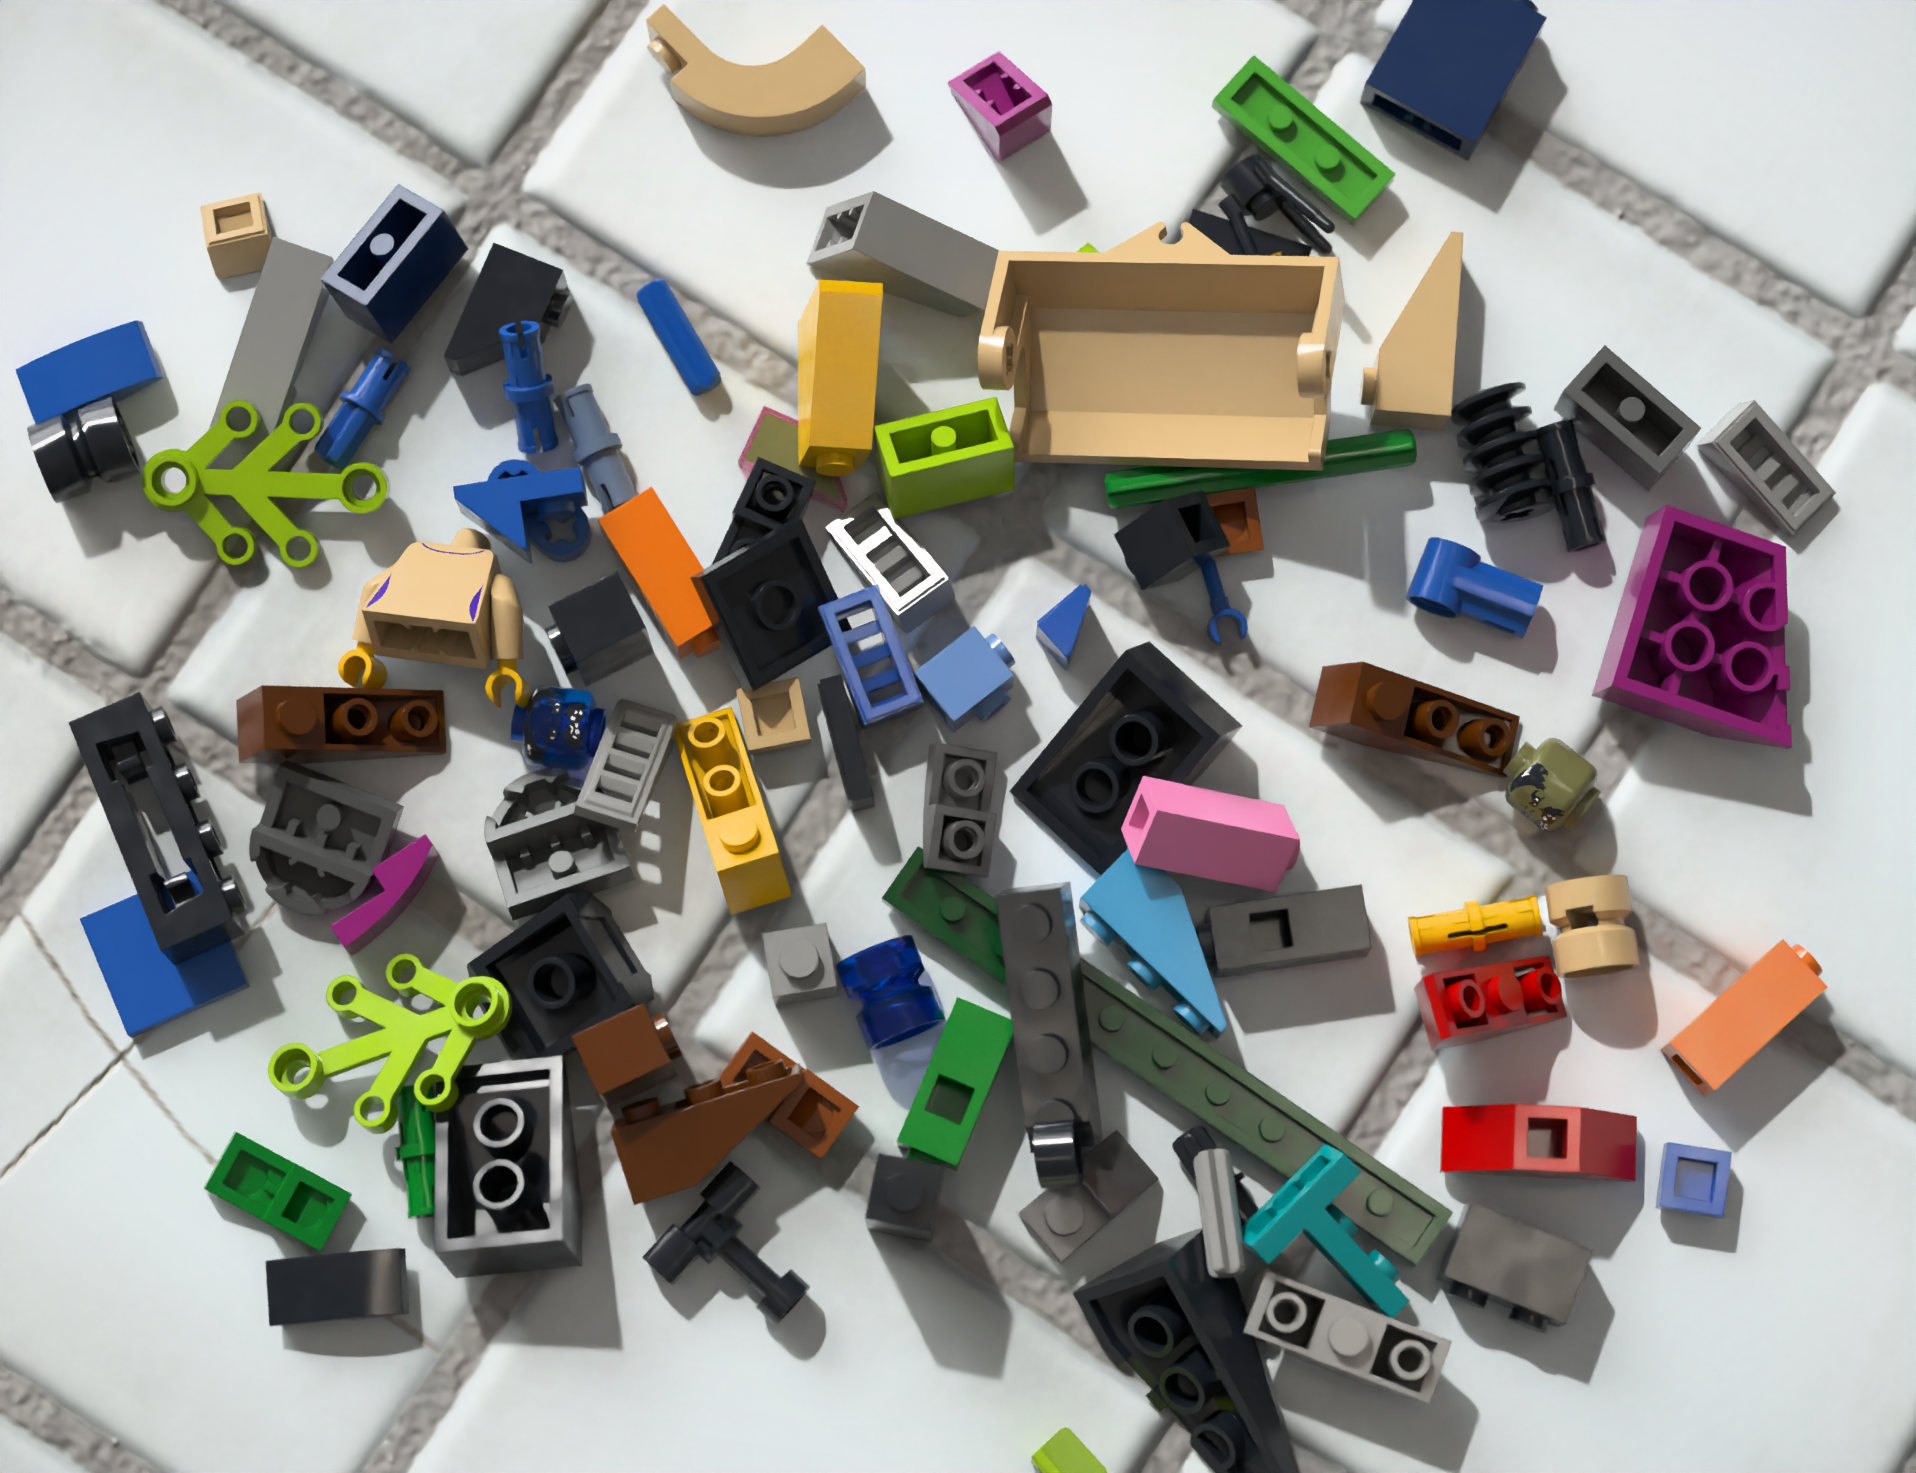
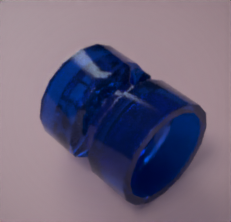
M905 935L881 942L857 952L835 965L848 999L858 1000L862 1003L863 1007L857 1013L856 1020L869 1051L897 1044L926 1032L945 1021V1016L933 986L922 984L918 981L925 968L912 935Z

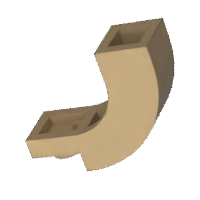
M665 4L660 6L646 19L649 40L651 41L647 45L648 51L668 73L673 74L677 69L679 70L670 79L673 100L699 120L727 132L748 136H778L805 130L838 113L866 88L865 67L823 24L785 57L768 64L749 66L729 62L714 54Z

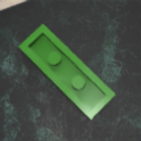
M1255 55L1246 62L1213 99L1212 108L1352 226L1394 181L1396 174Z

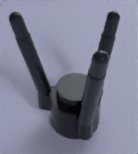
M1259 154L1244 158L1224 175L1221 187L1228 196L1218 206L1231 221L1244 255H1260L1244 215H1252L1256 221H1261L1271 216L1277 210L1310 240L1321 253L1329 255L1332 252V245L1318 232L1319 230L1312 223L1316 224L1327 234L1334 232V223L1281 178L1267 160L1262 159Z

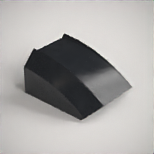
M588 890L564 895L467 964L469 978L478 976L491 977L500 982L510 994L512 1000L511 1017L507 1025L497 1036L512 1061L561 1055L565 1057L577 1049L571 1037L572 1035L642 1003L646 1005L654 1000L651 974L642 966L614 920L611 909ZM490 1002L479 1004L483 1013L486 1014L491 1006Z

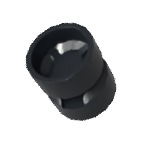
M112 396L79 409L76 422L71 423L64 416L58 415L27 427L28 437L38 467L56 503L90 492L94 477L98 476L107 483H116L141 473L140 463L120 409Z

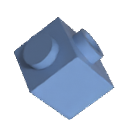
M973 626L914 672V678L920 692L954 733L975 716L981 722L988 720L1010 702L1012 698L1007 691L1013 687L1014 674L1009 668L1016 664L1009 650L995 634L992 633L987 638H984L978 629Z

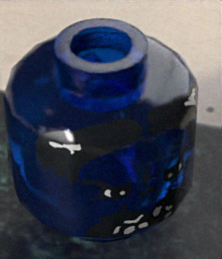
M549 685L537 686L531 692L525 708H521L517 704L515 705L511 724V741L522 742L523 756L529 765L567 771H581L586 768L590 758L595 757L606 729L607 712L606 709L597 708L596 698L589 691Z

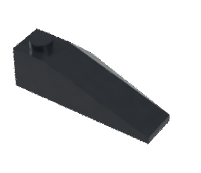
M1202 1227L1153 1245L1081 1286L1073 1293L1103 1350L1118 1366L1126 1361L1152 1389L1146 1397L1160 1412L1167 1406L1192 1433L1190 1438L1192 1448L1215 1473H1295L1255 1338L1243 1333L1248 1315L1238 1282L1235 1277L1213 1278L1208 1273Z

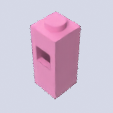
M1146 776L1142 777L1121 828L1134 864L1271 892H1277L1285 871L1294 867L1300 850L1299 835L1296 833L1284 805Z

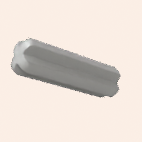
M1226 1149L1201 1151L1193 1162L1208 1273L1213 1278L1236 1277L1245 1271L1246 1259L1232 1157Z

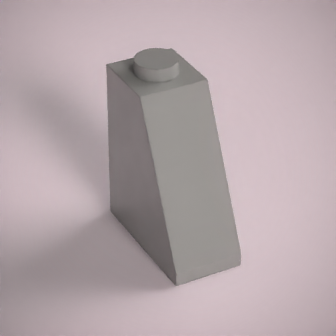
M872 191L826 208L806 264L853 282L883 283V292L957 317H962L984 311L986 308L997 256L1000 250Z

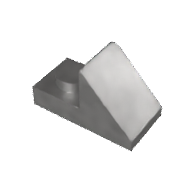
M1118 1130L1114 1131L1083 1155L1084 1181L1082 1185L1047 1188L1019 1212V1216L1060 1264L1159 1180Z

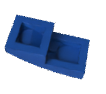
M138 320L80 339L15 369L35 424L58 415L69 419L77 415L78 410L86 405L111 396L117 403L164 378L143 321Z

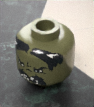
M1549 738L1543 741L1537 749L1526 741L1503 770L1512 779L1505 791L1507 803L1545 832H1554L1561 826L1570 832L1601 793V791L1594 787L1598 776L1596 768L1557 738Z

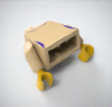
M463 528L457 532L451 545L418 541L409 545L394 565L368 581L361 593L352 639L358 641L356 650L347 652L338 663V672L342 680L355 687L359 680L360 671L366 666L362 676L363 687L381 689L386 682L387 671L384 664L374 658V654L377 656L488 669L491 660L498 659V669L491 673L486 681L485 690L487 696L492 703L501 708V690L508 683L514 682L516 683V704L521 708H525L531 698V689L527 681L517 673V659H524L523 611L512 580L502 575L497 555L490 551L491 543L489 539L477 530Z

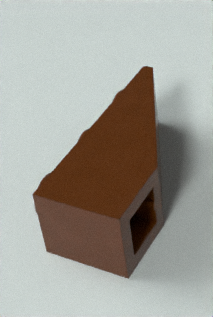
M1362 661L1322 666L1309 727L1359 745L1504 778L1507 775L1503 770L1511 760L1520 716Z
M262 685L236 700L239 763L281 764L288 760L296 764L443 755L447 753L443 690Z
M776 1059L747 1069L745 1072L748 1079L723 1087L720 1078L710 1079L685 1088L683 1090L685 1099L661 1106L659 1098L653 1097L623 1107L621 1109L623 1118L614 1120L610 1132L633 1204L636 1205L697 1186L801 1083L803 1072L800 1063L785 1068L783 1059Z

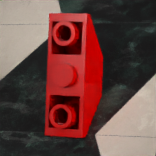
M1549 955L1433 973L1422 977L1414 987L1431 1051L1471 1044L1567 1017L1561 997V983L1553 970Z
M1532 1104L1442 1107L1440 1173L1635 1182L1637 1116L1585 1107Z

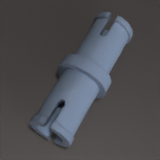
M583 384L565 391L564 395H558L554 402L556 407H559L576 446L572 455L577 466L584 465L602 505V512L606 515L639 495L618 451L623 445L618 433H610L594 397L591 384Z

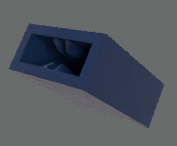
M1413 0L1365 82L1360 103L1469 161L1538 41L1547 17L1538 13L1537 6L1531 0Z

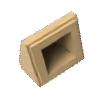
M255 193L200 206L206 249L215 276L218 279H227L261 271L272 241L262 194Z

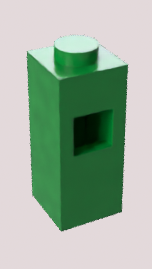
M957 997L897 1139V1147L908 1151L906 1159L945 1166L955 1171L958 1170L1014 1037L1011 1019Z

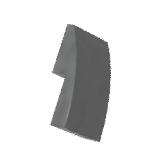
M938 742L929 745L923 810L924 868L982 878L989 877L997 817L996 813H990L997 760L996 752Z

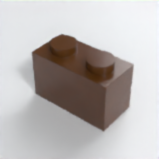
M644 1003L571 1036L595 1090L607 1108L678 1076L672 1060L683 1055L663 1013L651 1018Z

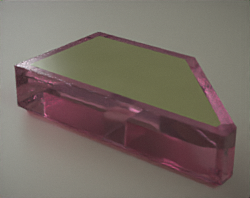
M763 406L740 455L738 466L751 472L757 458L760 457L816 481L811 499L845 513L848 507V498L839 476L819 474L816 472V467L798 466V420Z

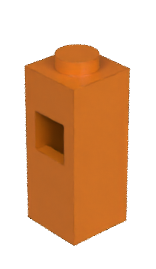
M650 487L597 519L603 536L680 659L694 652L697 658H700L722 646L690 578L704 569L654 489Z
M1782 939L1660 1050L1694 1087L1706 1097L1718 1089L1827 988V985L1818 977L1823 973L1821 966L1802 946L1795 944L1791 948Z

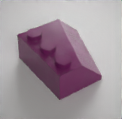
M1668 505L1646 517L1592 696L1711 737L1784 749L1792 748L1791 725H1787L1786 691L1790 690V668L1785 663L1784 628L1788 624L1786 546Z

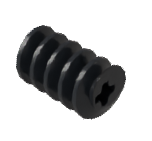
M1506 383L1481 390L1467 397L1451 410L1452 423L1458 426H1466L1456 435L1458 447L1464 450H1473L1462 461L1464 471L1471 474H1479L1469 483V491L1472 496L1486 498L1475 507L1476 519L1483 522L1511 523L1543 515L1556 507V503L1536 502L1535 498L1536 494L1550 487L1549 478H1532L1529 474L1530 470L1545 461L1543 454H1528L1523 451L1524 446L1538 438L1537 430H1523L1517 427L1519 421L1532 414L1531 406L1511 404L1510 399L1526 390L1525 383Z

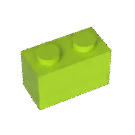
M997 397L874 426L876 470L892 519L1014 490V446Z

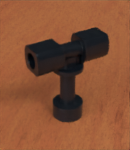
M730 1160L700 1193L705 1199L704 1202L680 1228L676 1224H672L642 1258L670 1284L674 1285L699 1256L708 1264L717 1256H720L764 1297L756 1308L776 1326L810 1289V1286L792 1269L781 1278L736 1237L744 1225L735 1217L761 1187Z

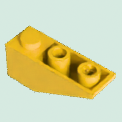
M732 707L678 723L675 732L676 744L730 915L791 897L792 894Z

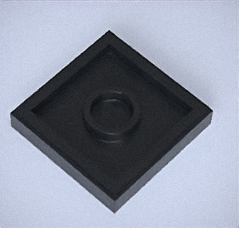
M791 519L690 577L743 691L754 692L831 646L818 611V606L837 600L838 597L802 519ZM847 618L838 621L842 632L852 629Z

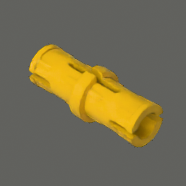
M1535 895L1479 906L1477 900L1464 902V909L1420 917H1408L1410 940L1415 958L1426 954L1471 947L1473 953L1485 951L1486 944L1533 935L1542 936L1543 934L1540 910Z

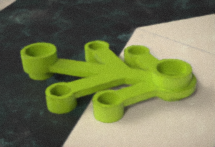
M246 400L231 401L223 407L220 413V420L187 451L175 448L156 453L146 463L142 474L143 490L149 501L164 511L176 512L185 510L215 542L219 557L230 565H241L249 562L257 552V539L249 529L233 527L206 494L232 495L280 547L282 559L292 567L301 568L311 565L319 557L321 550L319 539L309 530L298 529L269 497L339 499L346 509L354 513L363 514L376 511L382 507L390 493V482L386 473L379 466L369 462L349 465L341 474L270 471L298 443L314 439L321 433L324 426V417L320 409L311 403H296L290 406L284 414L283 423L233 470L206 469L235 438L250 437L260 427L261 415L253 403ZM237 407L245 408L251 416L249 427L241 432L235 430L229 420L231 412ZM301 409L308 410L314 417V427L307 434L299 433L293 426V417ZM172 468H178L185 474L186 484L180 492L169 490L165 484V475ZM362 475L371 477L376 484V492L368 500L359 498L354 491V483ZM232 534H239L247 541V552L241 558H235L227 551L226 542ZM296 536L304 537L310 543L311 552L305 560H297L290 554L289 545Z
M409 953L399 954L387 965L385 976L388 984L401 996L414 997L421 993L445 1006L423 1015H418L368 991L354 976H339L327 988L326 1000L328 1005L343 1018L353 1019L360 1016L384 1029L315 1053L303 1043L286 1044L280 1047L270 1059L268 1065L269 1079L286 1097L294 1100H303L315 1095L321 1089L325 1079L388 1057L370 1090L363 1093L354 1105L356 1121L368 1132L382 1134L389 1131L395 1125L398 1119V1108L394 1102L428 1042L449 1035L432 1069L422 1072L414 1084V1094L417 1100L432 1112L446 1111L454 1105L458 1098V1086L454 1080L475 1043L479 1040L490 1039L500 1033L511 1017L512 1000L509 992L500 982L491 977L478 976L456 983L427 969L415 955ZM416 967L415 976L411 981L403 984L399 983V977L405 969ZM349 989H356L354 1000L347 1005H340L342 994ZM490 1002L491 1006L486 1014L478 1019H473L475 1008L481 1003ZM310 1067L308 1076L301 1083L295 1085L294 1077L296 1073L302 1068ZM436 1082H445L442 1094L437 1098L428 1099L429 1088ZM378 1103H384L383 1114L376 1120L368 1121L369 1110Z

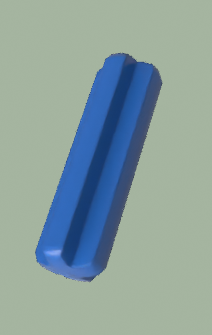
M657 279L642 287L637 292L638 303L690 392L695 396H700L713 390L721 383L720 372L668 283L663 279Z

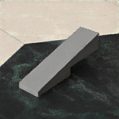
M276 237L272 238L210 428L220 420V413L223 407L235 400H246L253 403L260 412L261 424L257 432L252 436L235 438L206 469L233 470L283 423L284 414L292 406L296 397L297 390L294 384L330 295L320 278L334 263L333 257ZM243 407L235 408L230 414V424L237 431L246 430L251 423V416L248 410ZM220 495L222 497L236 501L232 495Z

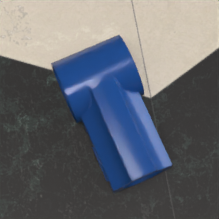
M1431 537L1427 540L1406 599L1411 604L1429 613L1455 619L1461 615L1522 639L1534 615L1544 585L1481 562V556L1464 545L1443 538Z

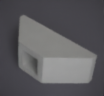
M1267 1270L1264 1273L1243 1330L1244 1334L1300 1360L1357 1382L1429 1404L1452 1343V1341Z

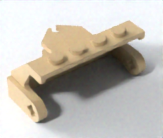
M1158 222L1105 253L999 251L979 337L977 368L979 383L983 390L1009 391L1014 384V411L1009 430L1014 446V462L1323 471L1331 423L1332 378L1345 304L1339 257L1230 255L1188 222L1181 224L1180 228L1183 238L1175 244H1164L1161 242L1167 236V230L1164 222Z

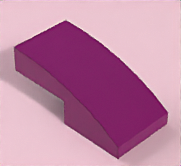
M426 834L372 868V872L385 891L330 926L343 947L352 956L376 939L404 912L429 877L439 853Z

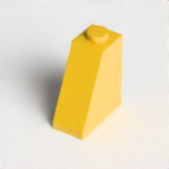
M819 279L798 322L799 467H816L817 473L826 476H844L851 474L854 469L861 470L872 450L883 283Z

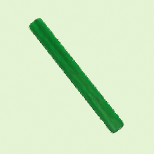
M1400 429L1328 440L1323 471L1177 466L1133 468L1107 473L1104 479L1105 494L1109 507L1119 509L1160 503L1164 499L1202 490L1204 494H1212L1251 487L1256 489L1412 466L1416 463L1417 448L1412 431Z

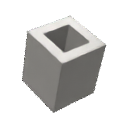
M826 923L762 933L775 1006L839 996Z

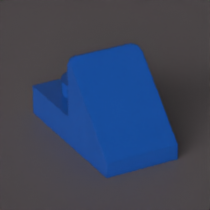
M580 467L453 486L454 498L461 513L529 563L533 562L526 520L527 515L537 514V519L540 521H556L574 516L575 508L589 506L585 480Z

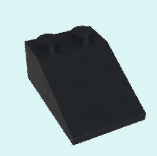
M1148 641L1124 651L1009 792L1102 876L1128 849L1121 828L1142 777L1146 776L1191 786L1242 728V725Z
M561 1055L462 1066L454 1080L458 1086L456 1102L448 1110L436 1112L434 1253L455 1278L582 1266V1200L564 1057ZM443 1081L436 1082V1098L444 1091L445 1082Z

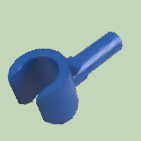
M1211 559L1201 566L1213 613L1207 624V634L1213 643L1220 646L1222 643L1216 625L1221 617L1228 616L1235 620L1241 640L1245 638L1248 626L1244 615L1230 607L1215 560Z

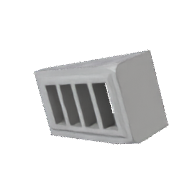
M1755 400L1737 404L1696 444L1707 459L1788 536H1794L1836 494L1834 489ZM1745 429L1751 436L1735 450L1730 442ZM1764 447L1770 454L1753 470L1747 462ZM1783 465L1789 472L1770 489L1764 482ZM1801 482L1808 490L1787 509L1781 500Z
M877 491L826 526L829 535L869 587L878 584L889 614L905 633H909L954 600L955 593L948 576L900 518L892 519L888 504ZM881 520L885 527L857 546L853 539ZM895 540L898 542L899 545L875 563H871L869 560L871 557ZM910 561L914 563V567L890 584L885 580Z
M626 699L618 700L577 799L574 815L636 833L672 751L678 723L676 716ZM600 789L631 798L632 802L630 803L598 792Z

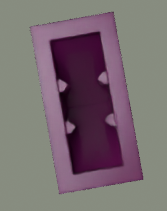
M1000 51L947 82L952 94L998 163L1051 132L1053 104L1049 95Z

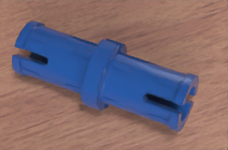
M521 321L524 346L519 347L515 323L513 322L499 329V337L502 340L509 378L503 384L507 401L513 402L518 435V450L527 454L537 453L533 430L538 428L543 452H547L557 447L559 441L555 433L549 396L554 393L552 376L545 373L540 340V325L534 321Z

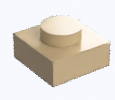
M799 677L770 682L754 692H746L742 688L736 689L749 755L812 743Z

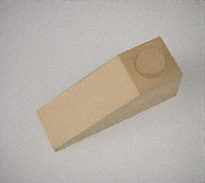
M1451 232L1380 346L1374 367H1363L1360 405H1371L1369 425L1445 431L1452 409L1463 232Z

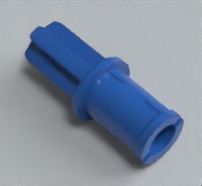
M376 348L373 358L350 393L342 392L339 399L343 404L315 445L314 452L324 462L335 468L344 469L347 467L373 425H381L385 417L382 411L404 377L408 376L411 371L410 366L402 359L397 364L392 362L396 355L383 348Z

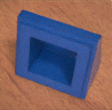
M1080 584L1037 621L1036 638L1065 670L1069 668L1090 604L1091 590L1086 584L1083 586Z

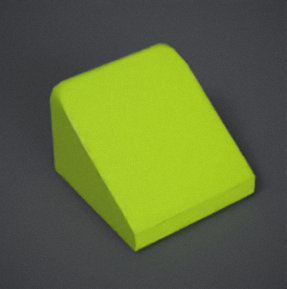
M1067 1427L1060 1429L1031 1456L1033 1459L1031 1463L1041 1473H1107L1106 1468Z

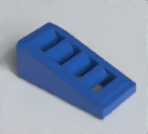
M878 584L818 606L819 614L863 730L905 715L923 706L922 695ZM872 609L876 620L845 632L841 631L838 621ZM881 633L884 641L883 645L851 656L848 645ZM890 658L893 669L861 681L858 669ZM899 682L901 694L870 705L867 697L868 693Z

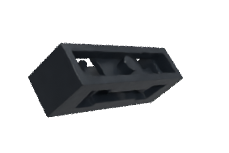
M137 692L68 722L161 952L173 965H176L245 935L238 914L247 911L246 903L234 877L231 875L223 879L214 858L224 854L221 842L210 819L199 822L191 801L201 797L187 763L183 762L176 765L168 745L178 741L163 706L152 709L143 695ZM146 750L152 762V765L148 767L140 755V752ZM116 759L118 771L124 776L129 785L147 777L150 778L183 861L195 875H198L204 889L202 893L197 894L196 885L189 879L186 872L170 879L166 878L135 799L120 779H116L110 764L111 760ZM164 888L167 889L174 901L176 908L172 911L169 910L161 891Z

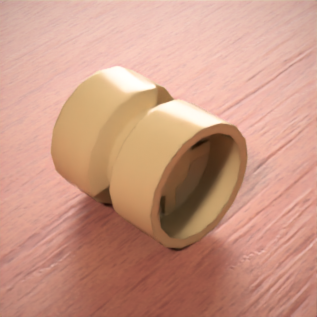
M1600 875L1576 878L1544 887L1549 922L1560 928L1561 932L1552 941L1558 978L1593 977L1624 972L1640 967L1636 932L1624 924V919L1632 913L1628 878L1626 875ZM1596 915L1599 925L1587 927V916Z

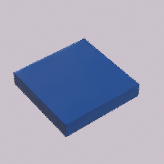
M192 870L186 872L189 879L195 883L198 890L197 894L202 893L204 889L198 875H195ZM166 888L162 889L161 891L169 910H174L176 907L172 896ZM138 894L80 918L127 1035L131 1038L251 987L232 941L173 965L159 948Z

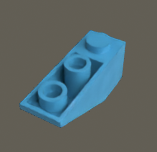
M1127 849L1080 897L1079 907L1086 913L1080 919V922L1104 946L1108 947L1114 940L1131 956L1132 959L1126 964L1127 968L1148 989L1154 992L1161 985L1178 1002L1173 1008V1012L1190 1030L1198 1036H1201L1208 1030L1218 1039L1224 1033L1227 1023L1182 889L1163 870L1134 864L1130 851Z

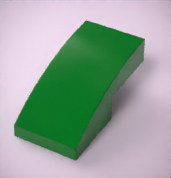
M236 1131L231 1136L203 1189L320 1252L352 1196L350 1192Z

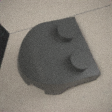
M285 760L278 766L261 821L251 831L249 842L251 862H256L257 868L267 884L265 888L266 893L277 903L301 914H327L331 910L342 908L354 902L375 882L377 878L371 869L387 859L404 806Z
M562 768L541 769L517 778L504 788V799L496 808L492 817L486 816L484 834L486 844L492 856L505 902L513 921L543 911L568 893L588 890L593 894L635 880L619 829L574 815L575 805L585 781L570 777L567 771ZM600 789L598 792L601 794H605L602 789Z

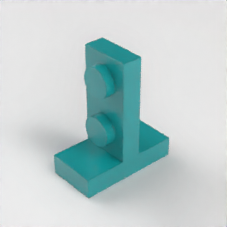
M1324 1144L1241 1227L1244 1248L1250 1254L1269 1265L1302 1232L1372 1308L1393 1319L1410 1301L1395 1285L1402 1278L1401 1274L1377 1250L1374 1249L1367 1255L1352 1238L1359 1232V1229L1337 1206L1331 1203L1361 1171L1343 1152Z

